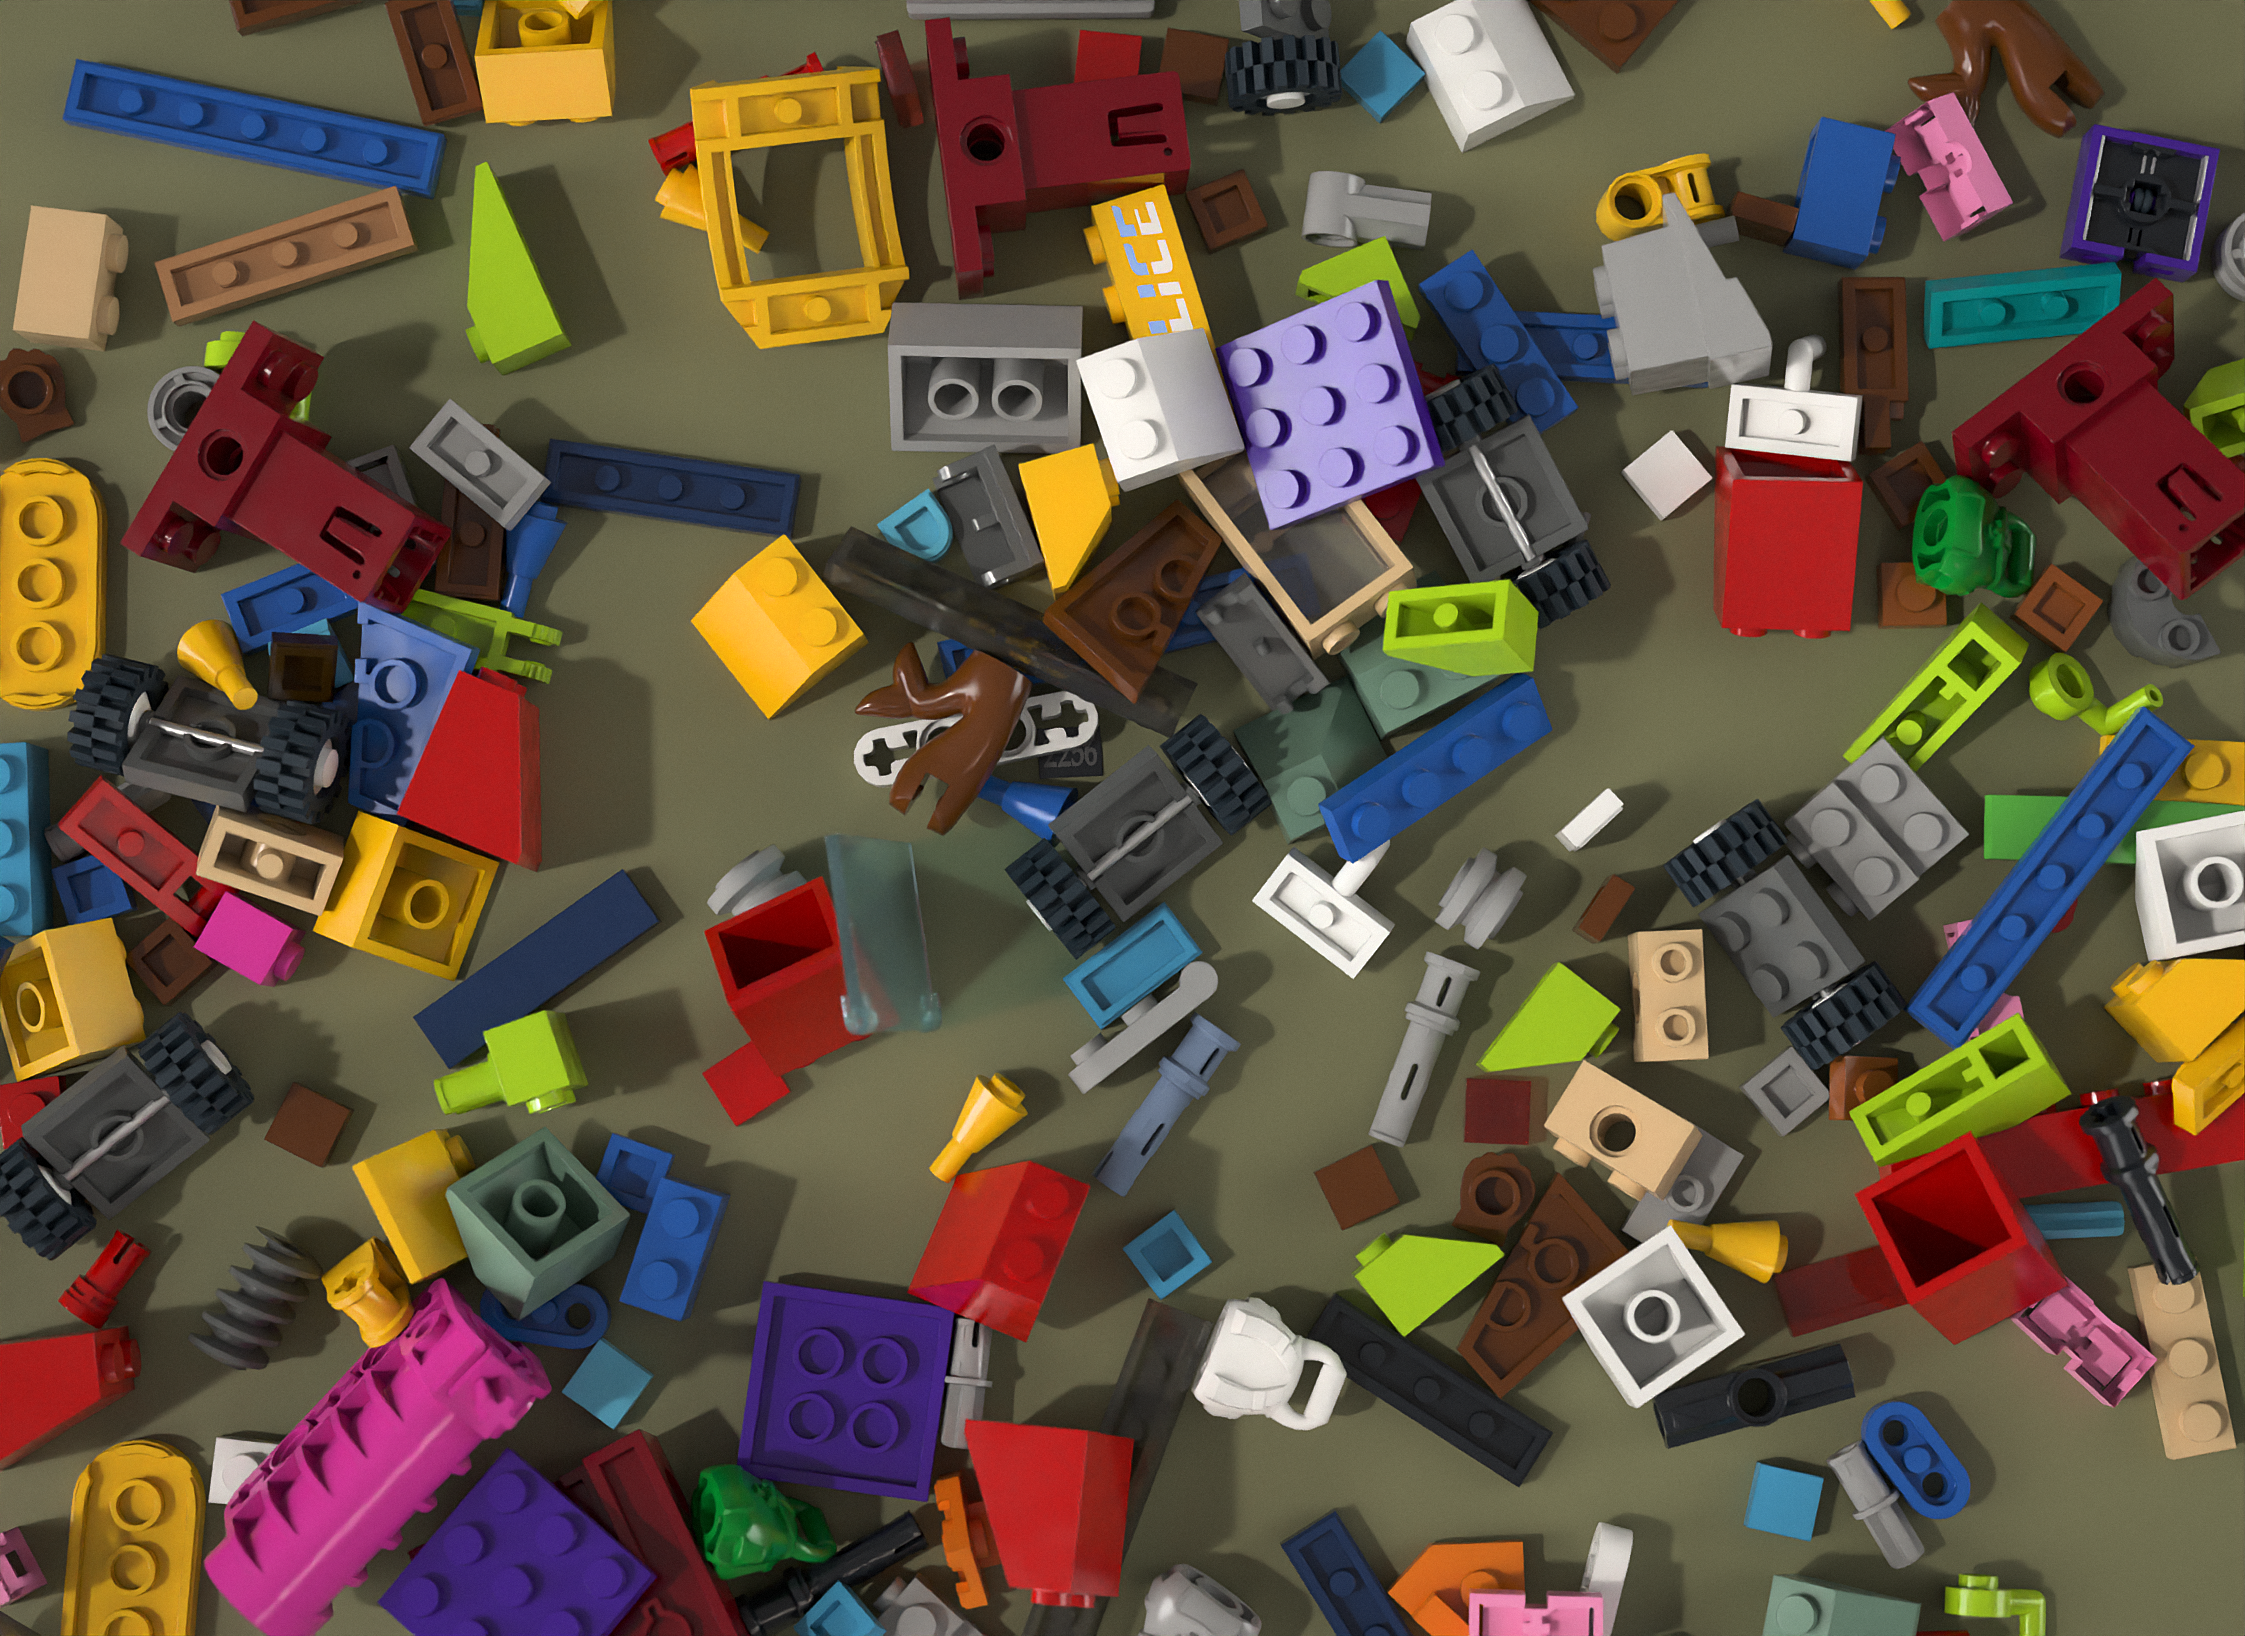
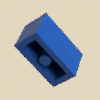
M1826 117L1820 118L1810 133L1793 207L1799 208L1793 233L1784 243L1783 253L1854 270L1866 259L1868 253H1878L1887 221L1886 217L1877 215L1882 192L1892 193L1901 162L1900 156L1892 155L1896 134Z
M671 1175L661 1177L619 1301L680 1322L690 1318L731 1195Z

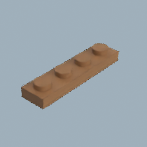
M393 186L154 263L172 322L180 327L400 257L419 249L401 191L397 186Z

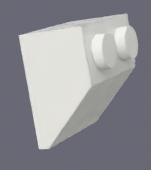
M1455 0L1410 24L1406 45L1416 65L1425 72L1424 80L1462 153L1573 99L1575 96L1526 0Z
M1204 328L1137 338L1076 360L1117 482L1124 492L1246 450Z
M2245 811L2136 832L2135 902L2148 962L2245 944Z
M1668 1225L1562 1297L1590 1349L1627 1404L1635 1408L1640 1407L1745 1335L1671 1225Z

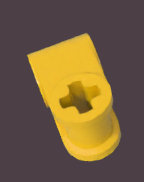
M1709 154L1688 155L1666 162L1660 166L1626 173L1617 177L1600 199L1596 209V222L1601 232L1610 240L1620 241L1663 228L1662 195L1675 192L1694 225L1724 218L1723 205L1715 204L1706 171L1711 166ZM1619 196L1634 198L1643 209V218L1639 220L1624 218L1616 209L1615 198Z
M376 1236L369 1238L321 1276L327 1291L326 1300L334 1309H341L359 1325L361 1338L370 1348L380 1347L394 1339L403 1331L414 1315V1308L412 1307L407 1286L409 1279L392 1251Z

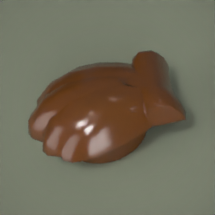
M13 348L6 360L0 361V407L17 423L21 441L28 442L48 431L70 427L74 424L71 414L65 407V380L62 368L57 360L50 354L46 355L40 349L33 348L27 352L20 348Z
M1487 1152L1482 1157H1476L1471 1160L1465 1168L1460 1188L1461 1209L1451 1225L1457 1229L1477 1234L1493 1244L1503 1247L1508 1229L1524 1215L1534 1199L1536 1186L1531 1178V1171L1528 1167L1520 1165L1513 1153H1504L1498 1156L1493 1152Z

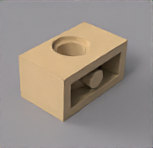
M216 805L199 850L196 875L321 916L344 858V837L290 818L263 812L260 808L252 805L248 807L246 812Z
M1702 929L1646 931L1628 935L1634 1062L1709 1059Z
M1585 1060L1580 1065L1544 1124V1127L1553 1136L1558 1138L1553 1146L1555 1151L1585 1169L1591 1159L1613 1171L1608 1179L1610 1184L1640 1202L1646 1192L1661 1201L1665 1199L1703 1137L1701 1132L1692 1123ZM1627 1121L1635 1125V1139L1627 1149L1618 1152L1606 1149L1605 1135L1613 1124Z

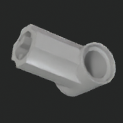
M1313 172L1309 176L1301 237L1303 240L1313 244L1344 248L1356 246L1358 242L1368 243L1385 236L1389 246L1423 251L1429 225L1432 193L1366 185L1365 180L1361 177L1343 172Z

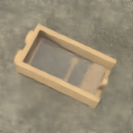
M1246 450L1212 461L1196 472L1190 469L1177 474L1181 488L1192 499L1218 535L1223 538L1224 543L1302 643L1313 661L1326 651L1329 655H1335L1346 649L1358 638L1360 634L1358 628L1378 614L1382 618H1386L1389 591L1414 589L1417 587L1413 566L1361 499L1284 530H1270Z

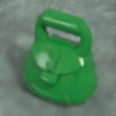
M1967 475L1950 477L1943 484L1933 483L1923 493L1915 516L1912 558L1916 583L1931 586L1947 595L1964 596L1973 593L1975 589L1983 588L2001 597L2018 598L2033 586L2037 537L2022 518L2007 511L2005 506H1999L1989 491ZM2008 557H2009V568H2008V579H2007V577L2005 576L2004 573H2005V570H2006L2007 561H2008Z
M721 1463L707 1467L700 1472L698 1485L693 1491L691 1498L692 1526L702 1554L707 1560L712 1562L713 1570L721 1581L758 1571H763V1573L770 1571L780 1560L788 1559L789 1557L805 1562L823 1563L837 1552V1545L824 1513L820 1508L783 1495L773 1482L767 1479L761 1481L750 1472L743 1470L742 1466L736 1464ZM795 1518L799 1520L806 1540L798 1536Z

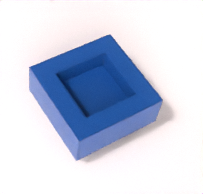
M93 855L51 869L69 925L110 917L113 919L138 910L131 886Z
M612 1133L596 1179L622 1206L648 1215L660 1178L668 1176L676 1154L618 1133Z

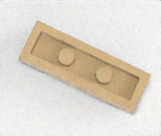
M2153 1262L2127 1267L2143 1346L2157 1359L2148 1371L2166 1458L2176 1460L2237 1448L2200 1271L2192 1280L2184 1284L2172 1285L2170 1281L2168 1285L2160 1283Z

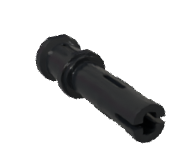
M2115 1096L2101 1100L2091 1105L2079 1118L2081 1129L2086 1135L2092 1136L2103 1159V1162L2100 1164V1171L2104 1179L2114 1186H2119L2137 1231L2154 1264L2160 1283L2168 1285L2171 1281L2172 1285L2184 1284L2192 1280L2199 1273L2200 1266L2186 1241L2170 1200H2168L2157 1176L2156 1170L2159 1167V1153L2152 1143L2145 1141L2135 1117L2139 1114L2138 1106L2135 1100L2129 1096Z
M907 1510L893 1521L841 1548L827 1561L816 1563L804 1571L800 1566L796 1568L791 1566L783 1571V1579L751 1597L743 1593L735 1598V1602L751 1636H774L799 1622L838 1580L853 1588L883 1572L886 1568L902 1559L929 1547V1544L912 1512Z

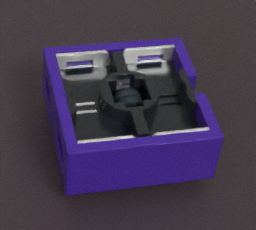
M2094 124L2082 136L2059 258L2086 264L2117 263L2119 260L2134 262L2132 273L2184 283L2198 269L2220 149Z

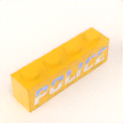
M1162 184L1091 206L1093 226L1084 228L1083 231L1093 264L1098 265L1105 262L1112 286L1102 288L1112 324L1124 322L1130 341L1137 338L1204 328L1238 426L1216 354L1213 336L1165 185Z

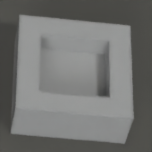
M1792 1046L1786 1047L1739 1086L1741 1091L1781 1137H1784L1829 1100L1827 1088Z

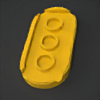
M31 458L14 463L2 471L4 474L0 476V698L13 706L25 710L44 712L58 710L76 702L73 699L76 689L83 690L84 687L81 679L86 670L92 671L91 663L96 658L102 659V655L106 651L108 515L101 493L95 484L82 472L58 460Z
M148 1438L123 1441L97 1455L93 1462L89 1463L79 1476L72 1498L60 1636H195L206 1494L197 1468L176 1447L163 1441Z

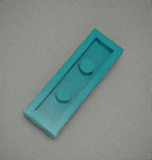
M2115 262L1928 280L1925 281L1923 338L1928 348L1932 349L2082 334L2119 306L2122 273Z

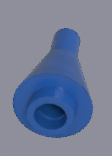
M536 500L512 531L506 529V571L509 573L499 609L515 614V617L524 618L533 579L538 578L568 524L556 518L557 506Z
M991 775L977 797L1001 806L1005 813L1041 839L1045 837L1053 847H1056L1060 841L1048 824L1077 802L1078 789L1020 781L1010 783Z

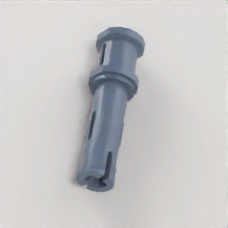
M1194 1012L1190 1018L1193 1025L1173 1055L1171 1057L1164 1056L1159 1062L1160 1068L1157 1072L1162 1076L1120 1132V1136L1104 1159L1099 1162L1091 1173L1100 1182L1122 1197L1126 1196L1134 1184V1180L1169 1134V1130L1185 1107H1188L1193 1098L1199 1100L1201 1096L1205 1097L1210 1087L1207 1082L1229 1051L1236 1052L1241 1046V1043L1197 1012Z

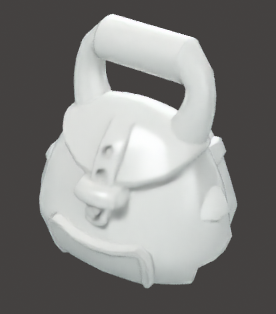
M1247 1297L1246 1300L1229 1299L1219 1315L1208 1341L1191 1391L1196 1399L1204 1404L1203 1408L1214 1416L1238 1419L1243 1415L1265 1414L1267 1418L1271 1417L1286 1427L1296 1430H1311L1328 1423L1347 1373L1338 1354L1318 1341L1302 1338L1301 1335H1295L1282 1322L1280 1313L1273 1306L1270 1307L1261 1299ZM1304 1360L1321 1361L1324 1364L1304 1415L1295 1411L1288 1404V1401L1300 1379Z

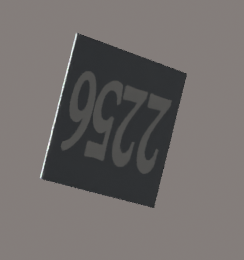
M1098 726L1094 738L1086 746L1072 751L1038 757L1039 779L1103 776L1100 726ZM1062 727L1067 737L1079 735V727ZM1054 728L1037 729L1038 746L1049 743L1044 730Z

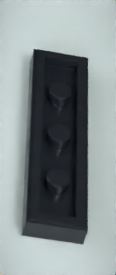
M1335 1292L1306 1336V1339L1318 1341L1338 1354L1347 1373V1378L1517 1487L1521 1486L1553 1434L1546 1427Z

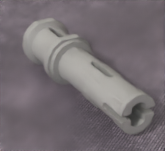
M1428 951L1424 957L1428 968L1415 1001L1407 1002L1404 1010L1407 1012L1405 1018L1411 1021L1393 1069L1389 1074L1387 1085L1368 1133L1372 1137L1401 1148L1405 1145L1412 1123L1427 1090L1446 1035L1453 1036L1455 1031H1459L1461 1021L1457 1018L1470 981H1478L1481 971ZM1448 977L1449 981L1440 1004L1437 1006L1436 1002L1445 978ZM1413 1064H1416V1068L1413 1073L1407 1092L1405 1094V1097L1401 1098V1094L1405 1086L1406 1080L1408 1078V1075L1410 1073L1411 1067Z

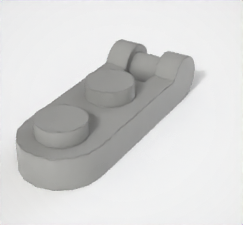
M1202 961L1188 964L1182 970L1179 988L1158 1003L1153 995L1150 994L1121 1016L1128 1028L1109 1042L1099 1033L1073 1053L1070 1057L1077 1067L1068 1076L1082 1094L1087 1093L1210 998L1218 985V975L1215 969L1210 964Z

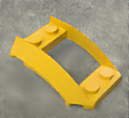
M837 66V70L723 83L711 80L690 88L700 189L720 299L759 349L884 333L891 318L892 303H894L904 281L910 279L909 267L905 265L894 209L885 124L880 112L878 82H881L880 69L877 67ZM843 138L850 194L864 267L750 281L738 217L730 151Z

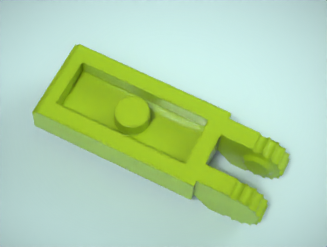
M422 589L416 591L406 610L401 614L481 649L473 670L480 671L481 666L500 674L502 672L539 683H550L553 670L546 668L544 664L530 660L520 661L505 656L511 634L529 639L533 643L550 647L551 645H560L563 634L560 630L516 619L515 614L512 612Z

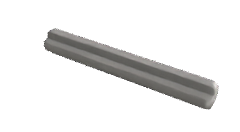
M907 0V12L909 18L913 20L950 17V19L1150 18L1155 10V0Z

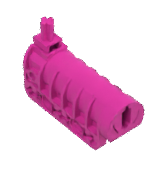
M439 1278L432 1282L412 1302L414 1315L403 1331L388 1343L377 1348H369L240 1485L225 1508L224 1520L227 1536L206 1557L204 1561L206 1571L224 1597L247 1620L268 1636H314L333 1616L332 1601L347 1585L358 1588L368 1579L366 1565L382 1548L395 1550L403 1541L400 1528L416 1511L429 1513L437 1505L435 1491L452 1473L464 1476L472 1467L469 1454L483 1439L486 1440L488 1437L498 1439L506 1429L509 1431L526 1414L536 1397L544 1399L552 1390L540 1358L519 1341L513 1343L507 1341L473 1313L472 1306L466 1302L465 1296L444 1278Z

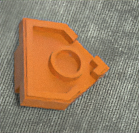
M962 1470L939 1475L934 1484L938 1510H943L945 1520H942L944 1552L949 1568H952L953 1572H958L960 1583H956V1589L961 1606L967 1610L988 1605L990 1592L984 1568L1002 1564L984 1500L981 1498L968 1501Z
M1521 1539L1488 1542H1431L1386 1591L1431 1636H1469V1588L1524 1590L1525 1593L1523 1541ZM1479 1604V1636H1483L1484 1604Z

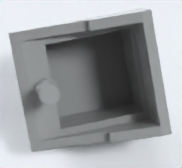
M1675 192L1662 195L1663 228L1602 246L1603 266L1592 268L1595 280L1594 287L1601 318L1614 317L1616 324L1615 329L1606 330L1615 379L1617 381L1628 378L1632 396L1708 382L1709 389L1769 376L1772 354L1770 333L1738 278L1726 280L1708 249L1739 241L1734 216L1694 225Z

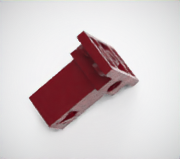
M950 17L924 20L927 61L959 300L984 297L983 278L995 277L991 234L1025 230L1027 213L1097 205L1162 184L1165 185L1168 196L1181 195L1186 192L1191 158L1178 72L1168 71L1012 90L1010 74L969 79L970 71L965 36L953 38ZM1118 135L1120 141H1116L1113 146L1110 136ZM981 153H992L998 156L991 161H981L974 158Z
M2154 278L1952 431L1957 475H1967L1989 491L1995 499L2001 498L2012 491L2025 472L2059 505L2074 495L2180 600L2189 598L2245 555V474L2158 392V379L2168 371L2175 359L2173 293L2157 278ZM2182 512H2188L2196 520H2188ZM2215 536L2222 543L2216 544L2210 538Z
M253 320L120 544L140 557L196 573L200 565L205 564L215 554L221 540L220 532L225 530L266 545L270 544L359 602L396 614H402L450 537L451 529L325 449L332 436L292 412L297 403L304 400L314 389L318 380L317 369L325 357L306 345ZM374 525L380 528L382 532L374 530L371 534L369 531ZM407 538L416 543L414 550L404 546ZM391 565L399 570L400 574L398 577L388 572Z

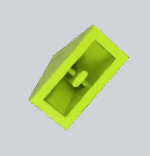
M1385 236L1302 270L1297 282L1296 296L1320 304L1374 280L1389 281L1407 340L1412 341L1421 318Z

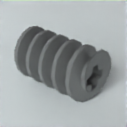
M256 1226V1228L266 1238V1245L259 1246L245 1243L242 1247V1250L254 1263L252 1268L248 1269L231 1265L228 1270L241 1285L238 1291L217 1288L215 1295L227 1307L225 1313L204 1310L201 1315L214 1330L211 1336L192 1332L188 1336V1340L199 1350L237 1370H247L246 1368L261 1370L267 1367L269 1357L261 1346L277 1347L283 1339V1335L274 1323L288 1325L292 1324L296 1319V1312L286 1300L305 1302L309 1297L310 1291L300 1278L316 1280L320 1279L323 1274V1268L308 1251L284 1236L260 1226Z

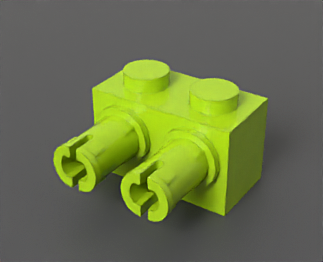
M543 1010L484 1031L483 1034L490 1052L487 1054V1061L434 1079L436 1095L445 1115L453 1113L461 1115L502 1100L507 1102L508 1106H527L529 1114L537 1112L543 1114L577 1102L573 1091L589 1085L565 1013Z

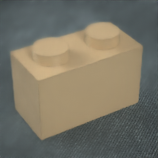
M31 205L13 330L31 343L106 351L108 334L114 335L119 323V301L117 297H113L117 273L124 272L128 261V239L125 235H122L123 228L107 214Z

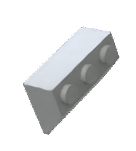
M892 303L888 338L891 451L979 452L995 444L998 453L1057 454L1081 447L1082 377L1076 360L1083 358V306Z

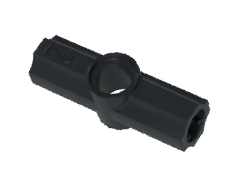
M1835 1342L1756 1365H1739L1727 1373L1665 1389L1652 1398L1658 1429L1662 1435L1665 1447L1670 1449L1750 1426L1765 1427L1776 1422L1779 1418L1844 1401L1856 1396L1854 1380L1848 1360L1845 1357L1841 1344ZM1751 1378H1760L1767 1387L1768 1397L1766 1403L1761 1409L1746 1413L1738 1403L1739 1389L1745 1381Z

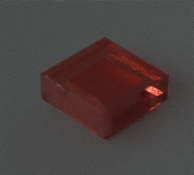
M1465 1078L1463 1142L1529 1145L1531 1081Z

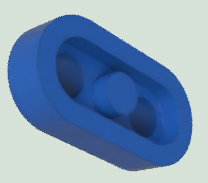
M578 1282L519 1321L508 1314L503 1304L487 1288L480 1301L482 1320L505 1339L567 1349H583L597 1343L608 1331L612 1316L611 1307L606 1296L596 1287ZM575 1303L585 1305L590 1311V1321L585 1327H576L569 1320V1310Z
M1899 1400L1882 1401L1874 1405L1866 1413L1861 1425V1438L1866 1446L1865 1449L1893 1486L1899 1491L1906 1503L1916 1512L1932 1519H1946L1961 1511L1970 1495L1968 1473L1924 1414L1915 1406ZM1898 1420L1903 1427V1436L1897 1443L1888 1444L1883 1438V1428L1888 1422ZM1938 1472L1943 1480L1942 1489L1936 1495L1928 1496L1923 1490V1480L1928 1474Z

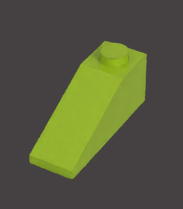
M486 161L475 166L467 308L475 325L465 329L479 362L483 364L491 360L493 366L504 376L572 345L500 181Z
M1980 602L1844 752L1843 757L1852 763L1884 736L1916 772L2021 664L2029 643Z
M2018 1012L1849 1111V1114L1875 1163L1879 1167H1883L1932 1152L1969 1131L1976 1138L2015 1127L2072 1093L2043 1043Z

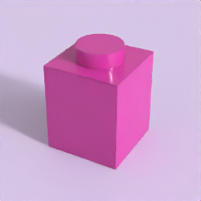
M226 891L194 948L259 985L275 987L279 979L287 981L299 966L305 953V948L299 944L306 931L243 895Z

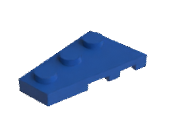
M358 601L357 624H362L361 655L360 658L355 659L354 683H359L357 723L352 725L348 803L404 828L414 826L415 822L398 815L397 811L458 671L461 670L471 675L481 649L401 614Z

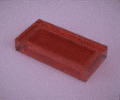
M895 30L877 36L875 44L899 126H903V129L924 123L918 91L899 31Z
M1879 1243L1772 1274L1791 1337L1801 1336L1909 1304Z

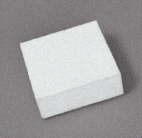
M1673 430L1668 432L1621 472L1623 477L1660 521L1665 519L1712 479L1711 475Z
M1607 788L1554 836L1569 852L1572 850L1575 852L1582 848L1623 810L1621 807L1623 803Z

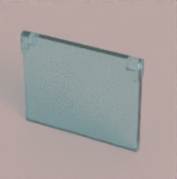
M843 834L825 836L847 996L841 997L846 1028L849 1032L857 1035L889 1032L930 1033L937 1031L942 1024V1012L939 993L932 992L911 843Z

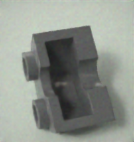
M2135 555L2120 566L2117 571L2119 574L2112 585L2111 602L2107 604V614L2115 637L2129 654L2136 658L2142 657L2155 665L2170 666L2169 668L2177 669L2201 662L2221 653L2200 613L2185 615L2179 612L2173 605L2171 599L2172 592Z

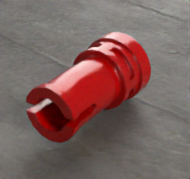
M118 1228L114 1232L113 1238L85 1275L79 1274L69 1289H66L58 1299L59 1303L69 1312L97 1329H101L109 1319V1314L119 1302L116 1297L144 1259L148 1258L151 1254L150 1249L141 1242L138 1244L133 1243L135 1238Z

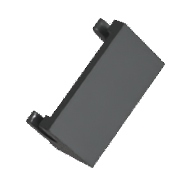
M995 444L937 470L938 476L932 478L951 521L981 596L1046 570L1044 559Z
M1245 572L1195 611L1272 711L1278 709L1281 714H1287L1293 710L1294 705L1292 703L1306 691L1316 694L1329 684L1322 670L1312 660L1308 652Z

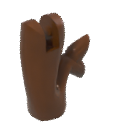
M1953 0L1935 20L1953 56L1954 67L1952 72L1908 79L1910 89L1924 103L1954 92L1974 128L1980 112L1981 95L1986 89L1990 76L1991 50L1994 47L2000 54L2009 87L2021 111L2039 129L2058 139L2076 126L2077 120L2071 109L2049 88L2052 84H2055L2075 104L2086 109H2092L2105 94L2101 84L2088 67L2072 51L2052 25L2026 0Z
M909 642L900 650L895 659L892 673L893 683L866 695L857 705L855 713L857 715L903 719L914 717L921 720H938L955 715H963L959 721L925 743L907 759L898 772L889 793V805L905 816L916 799L921 796L925 788L924 785L930 775L948 784L949 786L944 795L936 803L935 811L927 825V829L945 836L974 802L994 771L1014 732L1034 684L1010 666L977 650H974L964 663L945 681L930 683L914 643Z

